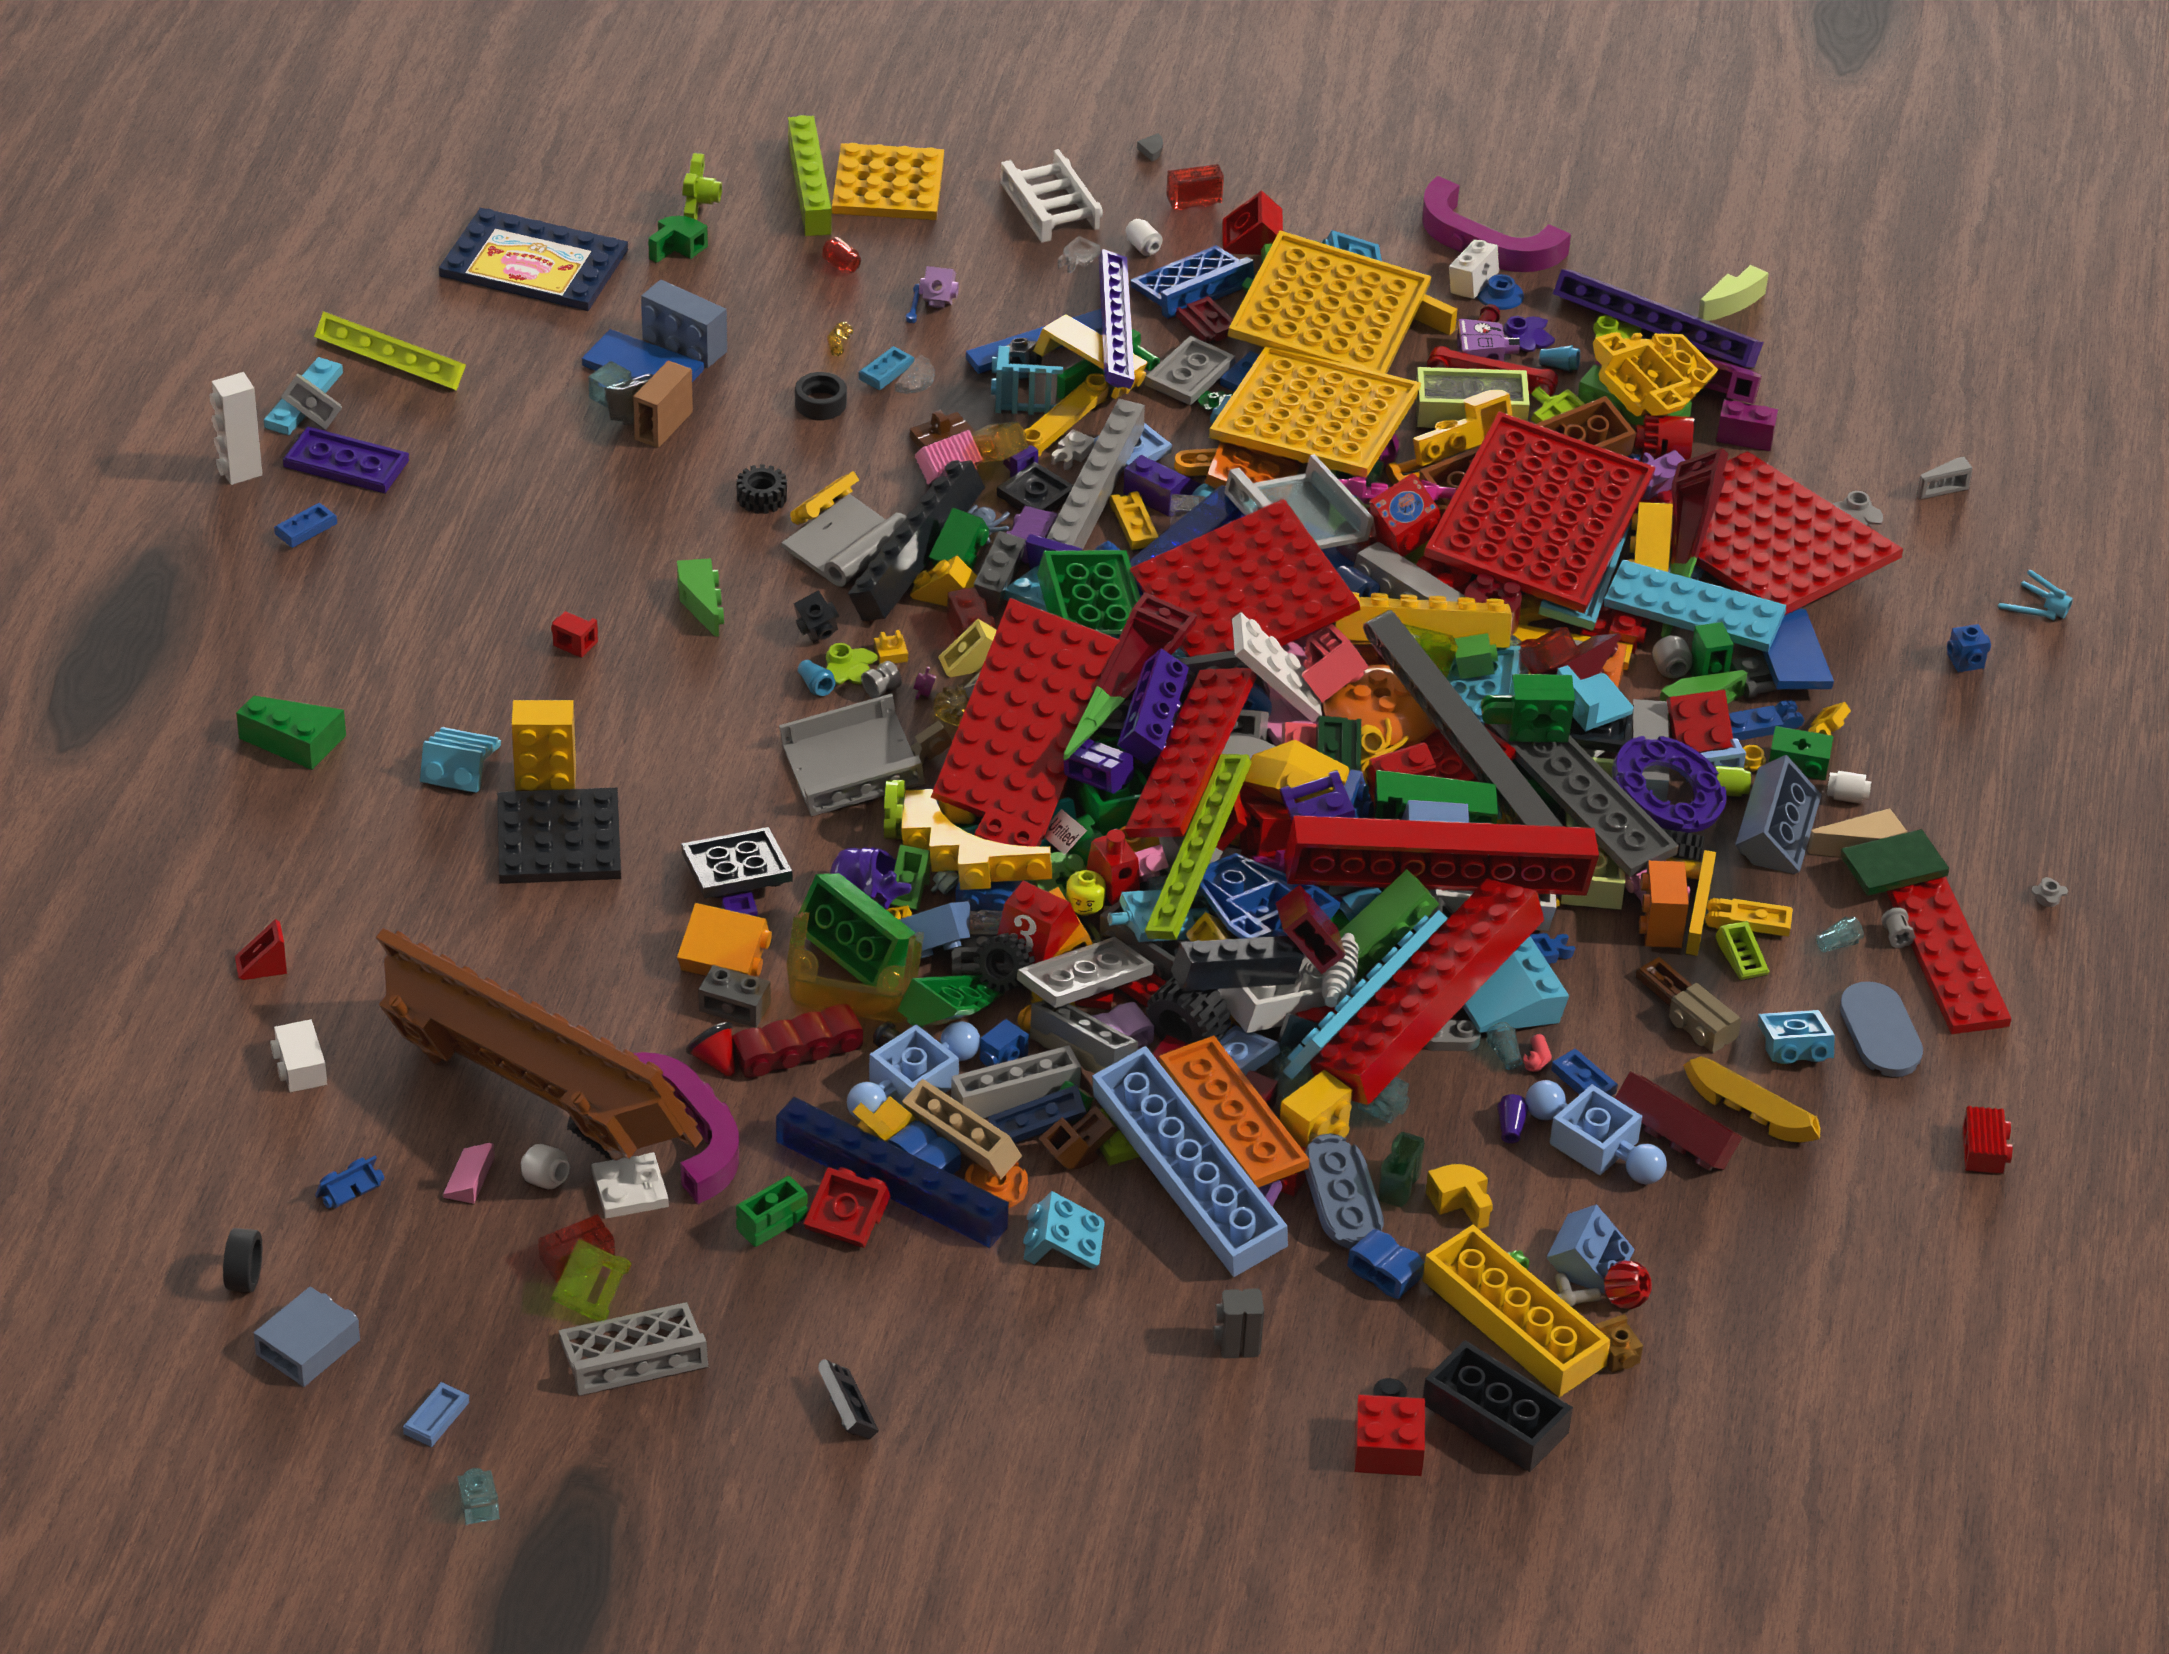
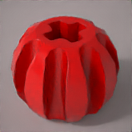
M1624 1260L1615 1263L1608 1269L1607 1275L1604 1278V1289L1612 1304L1619 1308L1634 1309L1640 1307L1648 1300L1652 1291V1282L1646 1267L1635 1261Z

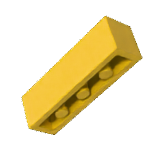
M1639 502L1638 513H1634L1632 516V530H1637L1636 536H1631L1630 553H1635V559H1629L1630 562L1669 572L1673 504Z

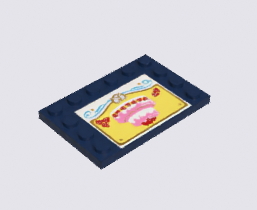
M480 207L439 266V276L589 311L627 253L628 241Z

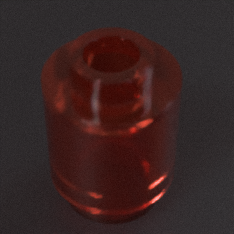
M835 237L829 239L824 244L823 259L840 272L852 274L859 268L861 257L858 251L844 240Z

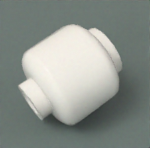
M535 1144L529 1148L521 1160V1171L525 1181L545 1189H555L567 1179L570 1170L565 1153L560 1149L544 1144Z

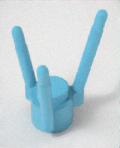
M2028 570L2027 574L2051 592L2048 593L2025 581L2021 582V586L2046 598L2044 607L2048 610L2004 603L1998 604L2000 609L2044 616L2055 620L2056 616L2063 619L2066 617L2073 598L2067 596L2066 591L2055 587L2034 571Z

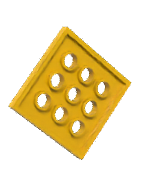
M841 143L832 202V214L937 220L944 149Z

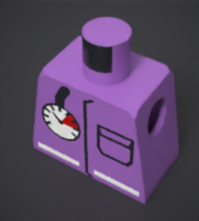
M1469 319L1458 320L1456 339L1458 352L1503 362L1505 354H1519V338H1504L1502 324Z

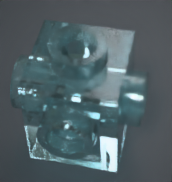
M1395 1077L1369 1105L1358 1103L1357 1109L1391 1124L1398 1114L1403 1115L1410 1103V1098L1407 1097L1409 1083Z

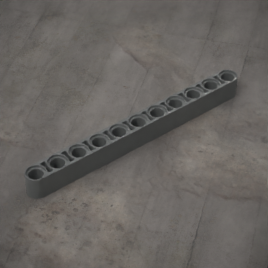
M1388 610L1365 622L1363 629L1369 642L1478 781L1496 784L1497 805L1513 825L1563 827L1396 614Z

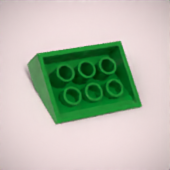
M1127 550L1044 551L1037 577L1047 612L1119 639L1132 608L1141 598L1135 577L1130 571L1131 564Z

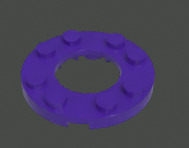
M1639 736L1626 742L1614 759L1612 765L1613 780L1663 829L1685 833L1705 830L1717 821L1725 807L1726 789L1721 787L1717 779L1719 773L1716 768L1702 754L1680 741L1664 736H1659L1657 740L1645 739L1644 736ZM1659 765L1679 772L1688 780L1693 788V801L1690 804L1678 803L1670 805L1671 802L1669 800L1663 802L1653 795V790L1650 789L1648 791L1646 788V779L1642 775L1643 770L1649 766Z

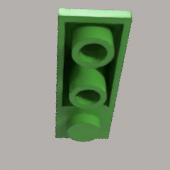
M711 558L677 560V583L680 602L715 637H718L719 625L724 624L723 607H718L722 605L721 589H715V587H719L718 570H713Z

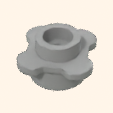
M2048 877L2043 878L2038 886L2032 887V894L2036 896V900L2046 907L2058 905L2061 896H2066L2068 893V889L2065 886H2060L2057 881Z

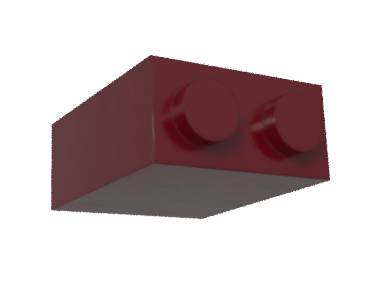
M1300 884L1276 902L1284 932L1321 974L1346 956L1338 928Z

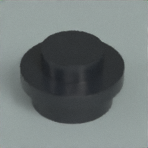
M1384 1378L1375 1384L1373 1395L1406 1397L1407 1389L1397 1379Z

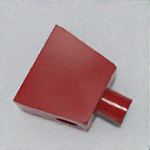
M1113 829L1107 835L1094 839L1091 842L1087 870L1097 872L1104 878L1106 882V898L1113 906L1120 900L1122 892L1140 891L1139 860L1125 840V834L1121 830Z

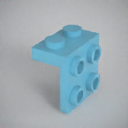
M1568 665L1558 668L1557 675H1572L1575 695L1573 717L1585 731L1633 713V705L1606 674L1599 673L1580 680Z
M1053 1191L1039 1203L1031 1206L1027 1214V1220L1029 1221L1028 1231L1023 1240L1025 1244V1260L1035 1264L1050 1249L1054 1248L1089 1268H1095L1099 1264L1105 1224L1100 1216Z

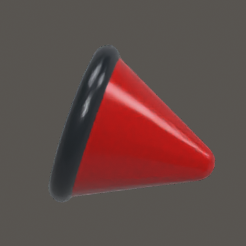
M722 1022L705 1030L687 1045L686 1053L695 1056L724 1075L732 1076L735 1073L732 1023Z

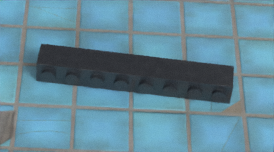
M954 460L944 467V471L932 482V486L919 499L916 507L907 514L905 521L894 531V535L881 548V552L869 563L867 570L856 580V584L849 591L848 595L862 621L879 620L887 617L914 582L917 575L930 561L929 555L952 508L967 512L985 489L972 460L961 462Z

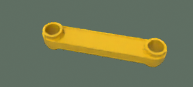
M1099 373L1088 375L1086 380L1030 428H1026L1021 432L1019 446L1023 448L1029 445L1034 446L1038 449V457H1040L1048 446L1095 406L1106 400L1109 383L1105 381V376Z

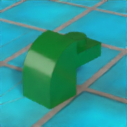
M669 216L659 220L658 231L648 238L649 259L658 263L674 251L692 259L708 247L707 225L687 216Z

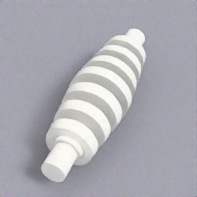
M1346 933L1341 938L1346 956L1322 975V996L1326 999L1325 1004L1328 1007L1337 1006V1003L1347 995L1357 975L1359 947L1355 942L1354 935L1351 933Z

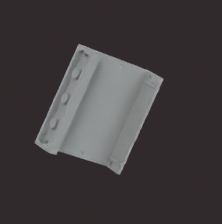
M892 694L779 725L783 749L810 816L885 796L887 780H905V790L925 784L922 762L919 755H913L896 715Z

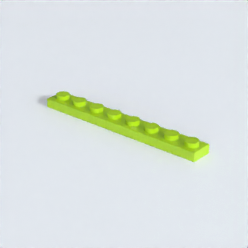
M1220 755L1145 928L1148 939L1177 940L1252 764L1249 755Z

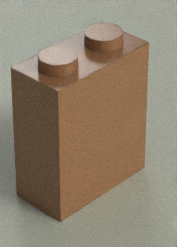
M668 360L633 396L635 440L659 448L693 412L691 368Z

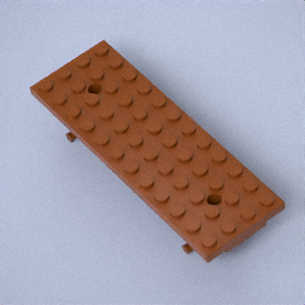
M383 928L376 936V939L388 954L384 959L386 996L379 1003V1006L401 1036L421 1048L422 1052L434 1064L439 1063L442 1059L448 1062L456 1052L567 1111L583 1135L601 1144L602 1148L609 1153L611 1159L615 1161L623 1156L630 1159L639 1148L674 1138L694 1148L702 1141L703 1137L696 1128L697 1122L685 1112L686 1105L673 1094L675 1089L663 1079V1071L654 1063L648 1061L645 1064L631 1051L624 1049L622 1052L616 1049L609 1040L604 1037L600 1039L593 1037L581 1025H577L576 1028L573 1027L560 1014L554 1013L553 1016L548 1014L538 1003L531 1001L530 1004L525 1002L515 991L511 989L507 992L502 990L492 979L488 977L484 980L479 978L469 967L463 966L460 968L456 966L454 961L444 954L440 956L435 955L425 944L419 942L416 945L412 943L400 931L393 933Z

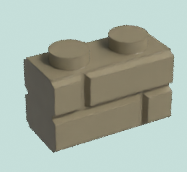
M1698 983L1688 987L1686 991L1683 990L1675 995L1671 1000L1669 1018L1677 1028H1683L1698 1045H1704L1712 1053L1723 1048L1725 1044L1728 1045L1739 1036L1741 1018Z

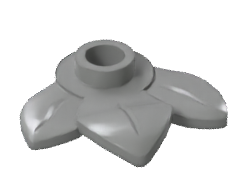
M1852 491L1844 501L1833 503L1834 506L1866 526L1868 523L1873 525L1882 524V512L1871 505L1869 496L1862 491Z

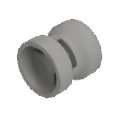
M885 661L879 664L876 670L869 669L861 675L862 685L866 693L873 699L883 696L886 690H894L902 684L901 674L896 665L891 661Z

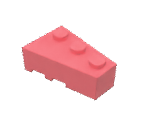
M1332 623L1320 628L1307 638L1305 655L1308 659L1304 660L1303 663L1307 670L1302 672V677L1322 703L1347 683L1358 681L1365 674L1364 670L1369 667L1350 640Z

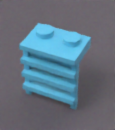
M999 346L998 357H992V373H996V378H992L991 395H996L995 413H1001V410H1012V414H1017V411H1028V415H1034V412H1045L1046 414L1056 406L1051 405L1052 374H1063V367L1009 364L1010 346ZM1019 372L1030 373L1028 403H1018ZM1035 373H1046L1045 404H1034Z
M441 727L440 732H435L434 737L430 736L429 741H424L420 782L477 793L481 787L483 761L501 746V740H498V737Z

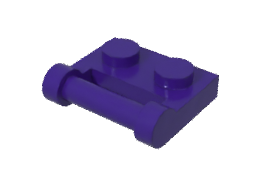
M1338 770L1329 772L1326 777L1292 788L1286 786L1279 789L1281 799L1291 821H1293V816L1356 817L1355 809L1343 786ZM1331 787L1333 789V792L1326 793L1299 803H1295L1294 799L1304 797Z

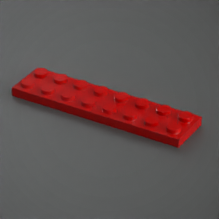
M1235 667L1230 669L1199 670L1174 723V727L1166 740L1167 745L1161 751L1125 827L1128 838L1184 837L1218 759L1224 750L1257 678L1256 673L1252 669Z
M1946 876L1886 891L1893 907L1903 908L1908 913V924L1913 928L1916 936L1910 945L1951 1035L2010 1027L2012 1018Z

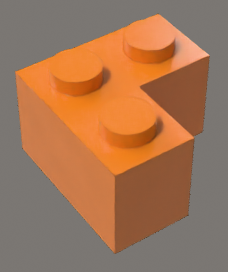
M1648 860L1647 873H1641V891H1646V894H1643L1642 911L1645 912V916L1640 915L1639 934H1644L1645 946L1682 948L1689 905L1685 862Z

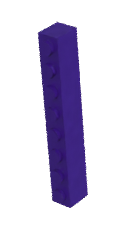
M1561 269L1553 294L1657 334H1683L1697 349L1744 367H1755L1764 343L1573 270Z

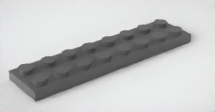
M1484 723L1486 728L1515 748V760L1580 827L1595 829L1597 844L1629 877L1647 869L1648 860L1664 861L1677 854L1679 845L1570 735L1568 742L1509 741L1507 724Z

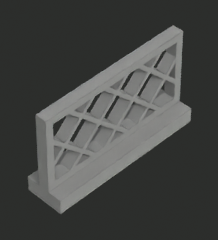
M687 1302L559 1330V1339L574 1375L578 1395L708 1367L706 1339L703 1333L700 1334ZM681 1315L684 1317L679 1324L667 1321L672 1317ZM640 1324L651 1325L647 1331L635 1328ZM661 1328L671 1333L666 1338L657 1335V1331ZM609 1331L619 1332L615 1338L603 1335ZM629 1335L639 1340L634 1345L624 1342V1339ZM577 1338L587 1339L583 1345L569 1341ZM595 1343L607 1346L602 1352L591 1348Z

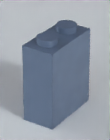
M310 1286L254 1332L256 1355L305 1387L360 1341L359 1320L351 1310L343 1309L334 1303L327 1294H321Z

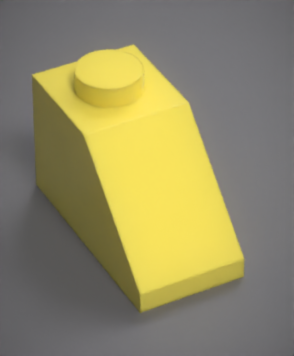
M977 619L938 656L946 675L951 678L979 672L982 669L997 630Z

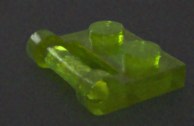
M579 1239L551 1296V1300L595 1321L607 1320L610 1314L608 1308L623 1275L628 1274L632 1263L624 1257L614 1256ZM602 1266L611 1269V1272L596 1304H592L587 1301Z

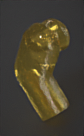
M846 322L837 323L827 336V342L833 356L843 354L844 348L841 340L842 338L849 339V334H853L852 326L847 325Z

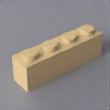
M924 1079L902 1101L907 1111L918 1121L931 1126L938 1137L956 1144L962 1154L1000 1179L1022 1157L1009 1135Z

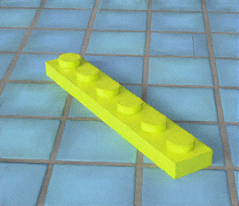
M324 311L314 335L315 338L454 390H457L466 364Z

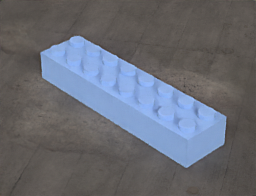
M1146 1046L1092 1075L1094 1098L1233 1277L1288 1247V1226Z

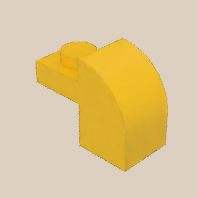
M891 1096L886 1099L875 1113L871 1112L861 1102L852 1111L861 1120L857 1125L860 1130L856 1134L880 1154H888V1140L914 1120H917Z
M1451 1164L1428 1171L1425 1193L1440 1215L1463 1208L1474 1226L1478 1229L1489 1226L1490 1212L1493 1210L1491 1198L1487 1194L1488 1178L1481 1171L1463 1164Z

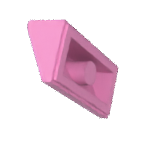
M493 1143L463 1149L443 1193V1198L475 1203L494 1160Z

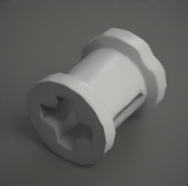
M1892 908L1886 911L1881 918L1884 928L1888 929L1890 944L1895 948L1909 946L1913 943V939L1916 938L1913 928L1908 924V913L1903 908Z

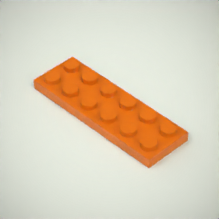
M1214 1035L1159 1056L1161 1066L1257 1188L1309 1168L1310 1159Z

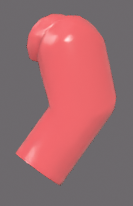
M1541 1034L1534 1035L1530 1039L1533 1051H1530L1531 1055L1529 1057L1526 1054L1523 1057L1525 1068L1530 1072L1541 1071L1552 1059L1545 1037Z

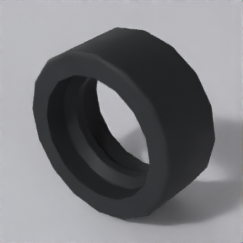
M814 372L801 377L797 381L795 386V406L797 411L804 417L813 420H828L841 415L846 409L847 386L839 376L829 372ZM813 393H828L833 395V397L828 399H814L808 397V395Z
M233 1228L228 1235L223 1259L224 1287L228 1291L252 1293L256 1289L261 1271L263 1251L262 1237L258 1230Z

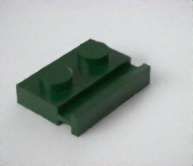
M1318 716L1316 720V751L1348 766L1349 771H1361V719L1348 720V718Z

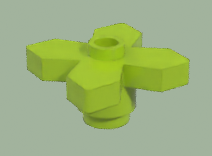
M694 153L692 156L690 173H686L682 188V195L686 196L684 216L696 220L698 218L699 205H713L714 202L720 203L722 196V182L716 181L715 178L703 177L705 155Z

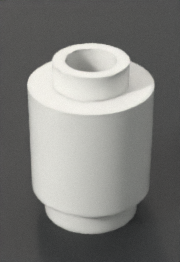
M1134 219L1126 227L1128 241L1143 255L1150 256L1159 251L1163 242L1162 236L1147 221Z
M1838 771V773L1830 772L1827 796L1834 797V800L1862 804L1863 798L1869 799L1871 781H1866V775L1844 771Z

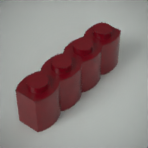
M837 1004L821 1012L801 1014L792 1020H778L762 1028L755 1027L739 1031L732 1036L733 1051L744 1076L758 1077L766 1075L774 1069L793 1068L803 1061L822 1060L833 1053L852 1052L863 1045V1029L850 1004Z

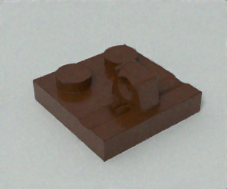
M942 410L932 413L931 421L910 428V438L920 449L970 430L979 452L985 451V441L958 412L945 415Z

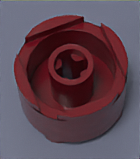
M1479 574L1477 579L1467 586L1464 597L1474 598L1475 603H1487V599L1504 600V604H1509L1512 612L1511 636L1517 631L1522 602L1520 585L1512 581L1505 584L1494 581L1491 575Z

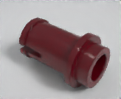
M1493 304L1483 306L1480 310L1478 321L1497 323L1501 317L1499 308Z

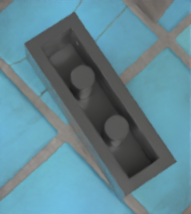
M1001 531L998 532L974 582L969 609L993 617L997 616L1004 602L1005 590L1013 582L1020 568L1026 539Z

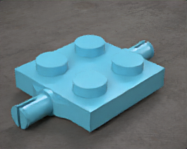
M1162 890L1122 892L1119 902L1124 912L1108 913L1107 921L1109 926H1128L1134 932L1138 942L1165 941L1162 939H1148L1145 933V928ZM1207 907L1189 909L1177 940L1189 939L1186 936L1187 931L1195 924V920H1199L1205 912L1209 913Z

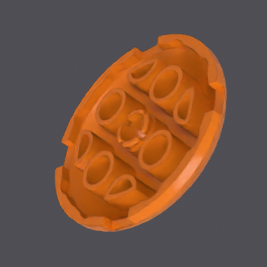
M1368 665L1369 667L1364 670L1365 674L1358 681L1347 683L1322 703V710L1325 716L1348 718V720L1361 719V727L1364 725L1377 727L1381 731L1384 740L1387 733L1385 719L1389 718L1392 727L1389 746L1397 744L1405 736H1409V741L1402 748L1413 746L1425 740L1436 728L1388 665Z

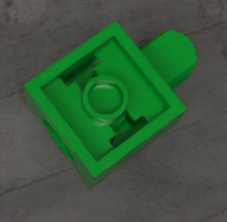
M1513 674L1509 695H1486L1482 699L1483 721L1486 724H1507L1509 741L1568 742L1575 705L1572 675Z

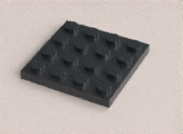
M617 787L497 792L499 884L621 879Z

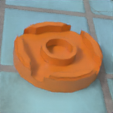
M1018 1162L1014 1164L1002 1179L979 1164L974 1165L973 1163L965 1173V1193L970 1201L979 1207L989 1210H1005L1016 1206L1024 1199L1028 1191V1175L1025 1169L1022 1170L1019 1167Z

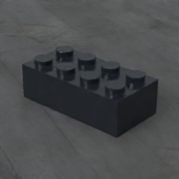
M1466 1340L1425 1378L1423 1398L1425 1399V1407L1528 1472H1531L1569 1434L1572 1406Z

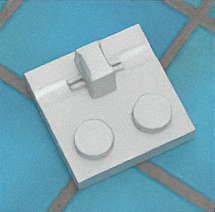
M654 1152L641 1156H632L630 1159L625 1157L616 1161L609 1160L591 1164L593 1179L605 1219L669 1207L668 1195Z

